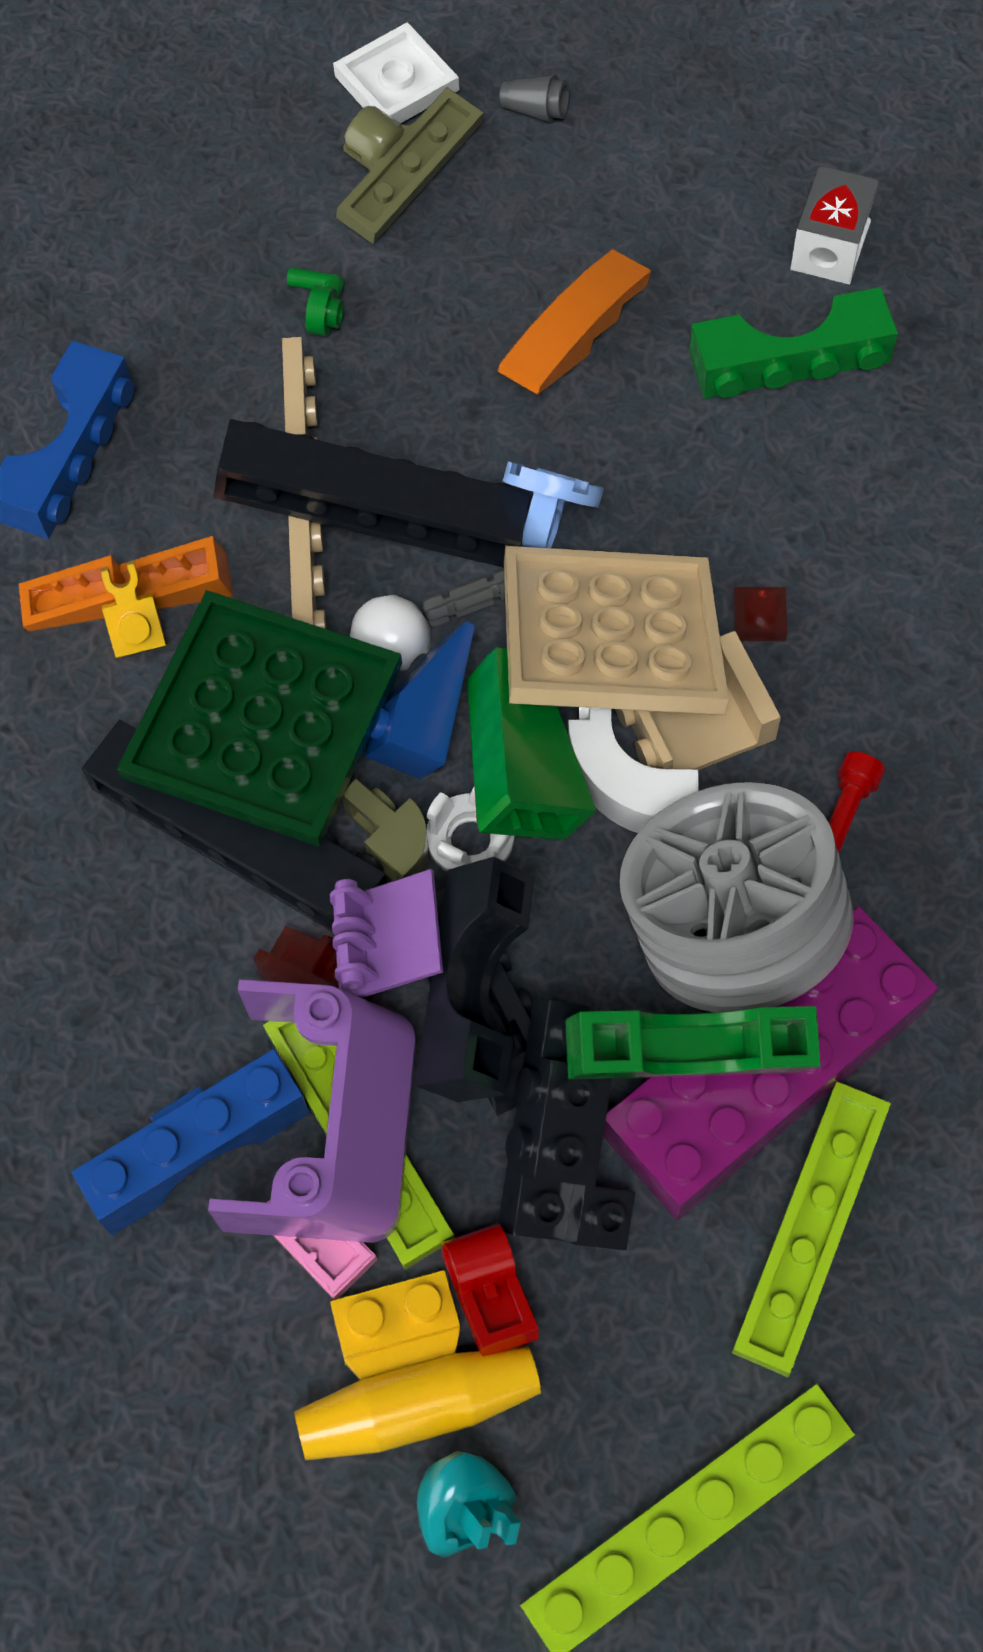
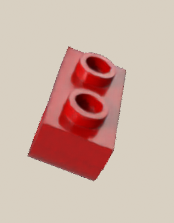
M498 1223L442 1242V1259L480 1354L482 1356L491 1355L538 1340L539 1328L517 1278L511 1247L501 1225Z

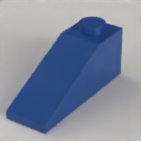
M466 621L442 638L387 697L383 708H380L369 737L365 754L366 758L420 779L445 765L474 633V624Z

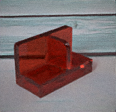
M285 926L270 953L258 949L253 958L261 979L265 981L328 985L339 989L338 980L335 978L337 954L333 948V938L326 934L320 941H316ZM374 994L363 997L362 999L371 1001Z

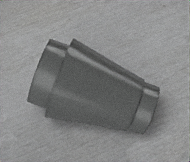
M557 75L512 81L504 80L501 85L500 106L502 109H508L551 123L554 122L555 118L564 119L567 115L570 88L567 80H559Z

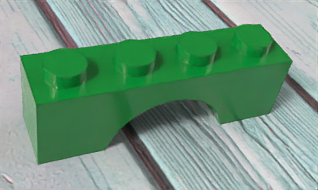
M877 287L834 296L832 308L827 319L815 330L795 337H776L762 333L749 325L739 314L692 323L689 354L703 399L716 396L731 398L742 391L762 387L776 389L792 381L813 377L815 379H826L838 372L858 368L863 370L876 369L884 363L891 362L898 332L882 288Z
M816 1006L761 1007L706 1014H651L640 1010L579 1012L565 1020L568 1079L799 1073L821 1067Z

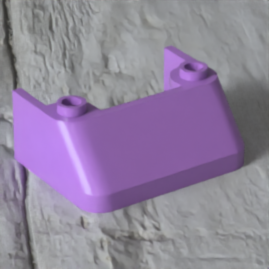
M239 980L238 993L250 1020L295 1023L297 1030L307 1041L319 1045L337 1046L324 1158L299 1157L282 1165L273 1180L270 1203L210 1199L209 1213L222 1232L356 1242H377L387 1238L396 1229L401 1212L417 1045L413 1026L403 1015L333 986Z

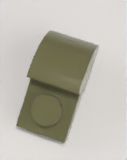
M357 779L354 780L346 788L342 800L346 815L370 835L364 841L366 853L383 866L386 878L391 882L426 871L429 862L427 830L422 812L416 803L409 798L397 810L390 798L380 789L373 788L370 791Z

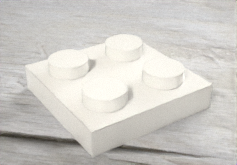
M408 22L333 63L335 77L363 108L368 105L376 106L399 123L427 109L446 87L453 92L459 91V77Z

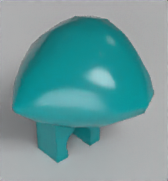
M456 1451L433 1463L426 1470L417 1492V1516L428 1551L446 1558L474 1545L477 1549H485L488 1547L491 1533L499 1535L506 1546L516 1544L521 1522L512 1512L511 1508L517 1500V1495L509 1481L496 1467L484 1458L475 1454Z

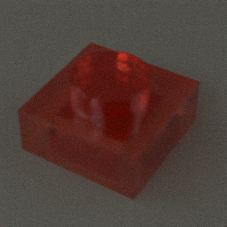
M734 587L733 623L734 631L740 641L786 642V587Z

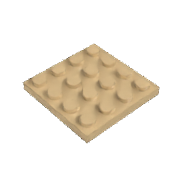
M520 546L505 547L504 582L509 703L725 715L729 697L708 558Z

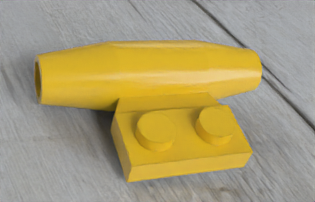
M445 1270L330 1301L345 1365L359 1378V1381L294 1411L305 1461L372 1454L475 1426L541 1394V1387L529 1346L515 1347L482 1356L479 1351L456 1353L460 1335V1323Z

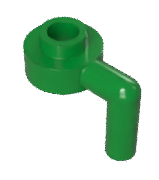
M290 267L287 274V285L311 290L306 308L307 333L328 337L331 334L332 328H340L343 319L344 302L338 299L344 288L342 277L336 274Z

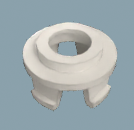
M474 788L471 793L460 794L451 798L444 793H439L432 801L427 812V819H429L426 828L428 848L433 860L442 869L448 872V869L490 857H496L503 861L508 859L514 846L515 836L490 834L491 841L489 847L478 855L468 856L466 852L451 844L453 831L459 825L466 822L477 823Z

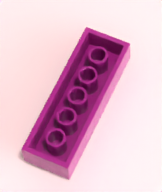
M859 906L854 910L853 931L849 944L838 964L812 989L789 1002L776 1006H816L821 1067L799 1073L651 1077L606 1114L603 1137L671 1216L678 1221L832 1091L836 1081L841 1083L924 1013L939 988Z

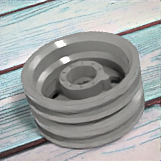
M745 782L714 786L685 796L667 806L647 822L631 842L622 862L619 881L620 892L648 966L657 982L666 992L694 1008L720 1013L782 1005L801 996L821 982L838 964L849 944L853 931L854 910L832 829L824 814L812 802L789 789L765 783ZM700 929H704L707 936L700 937L693 934Z

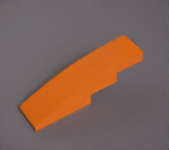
M612 249L584 271L551 303L501 361L498 372L538 395L590 354L593 340L618 321L623 304L648 285L652 270Z

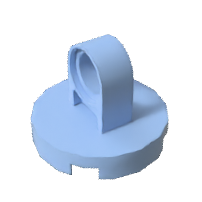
M511 461L507 463L503 478L505 483L534 492L523 531V547L551 548L557 534L565 502L569 501L599 508L604 487L590 485L586 481L540 468L536 470L524 467L523 464Z

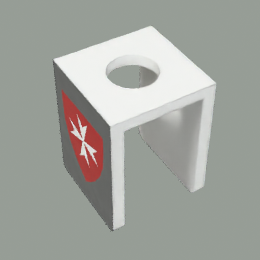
M827 167L818 168L797 228L790 270L846 284L851 283L870 226L871 219L868 216L878 189V180Z

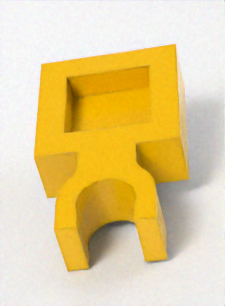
M134 560L127 562L130 579L124 584H117L111 579L109 567L101 568L105 588L114 595L116 602L102 605V612L116 658L166 646L153 593L137 596L135 588L138 584V572Z

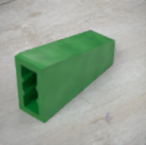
M495 647L467 678L476 820L479 832L566 840L596 811L595 805L557 706L509 703L507 648Z

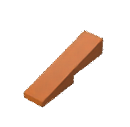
M214 536L134 560L138 572V584L135 588L137 596L153 593L157 609L200 602L206 590L226 597L233 596L228 556ZM112 555L19 583L23 628L27 631H34L104 619L102 605L116 602L114 595L105 588L101 568L109 567L111 579L117 584H124L130 579L127 562L119 564Z

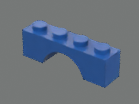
M71 341L50 378L61 407L69 413L64 429L54 441L44 448L29 454L6 456L0 465V523L49 539L57 524H62L66 520L70 510L71 497L79 484L83 485L88 480L94 455L100 445L104 446L110 440L113 431V421L121 407L128 406L134 393V382L131 379L125 357L76 341Z
M272 1049L71 1171L96 1218L113 1236L163 1205L172 1189L200 1166L232 1149L249 1144H262L309 1115L310 1112L302 1093L275 1050Z

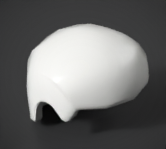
M397 595L372 598L356 612L352 620L350 637L400 653L402 657L400 671L407 670L414 659L421 654H427L431 647V627L416 604Z

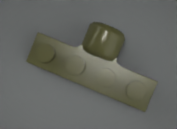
M448 87L411 125L400 124L376 106L368 105L364 107L348 126L344 135L346 141L343 149L346 154L365 166L370 172L337 207L336 218L374 245L481 125L483 112Z

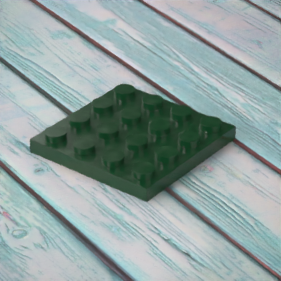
M206 590L117 767V771L120 777L125 780L320 847L369 740L380 708H383L402 666L401 654Z

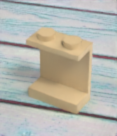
M735 631L720 636L729 697L725 715L615 709L621 724L624 727L631 725L638 738V741H635V749L641 764L657 769L700 770L776 740L781 716Z

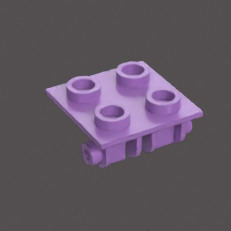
M432 869L366 891L358 888L357 882L351 879H343L335 883V889L330 893V902L334 909L332 932L335 937L333 938V948L337 954L335 978L338 980L340 990L363 998L443 973L435 880Z

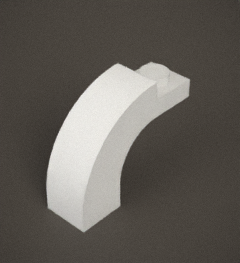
M579 707V720H568V737L593 803L601 813L618 825L638 833L649 820L667 806L698 791V770L657 769L643 765L628 756L615 739L612 730L611 709Z

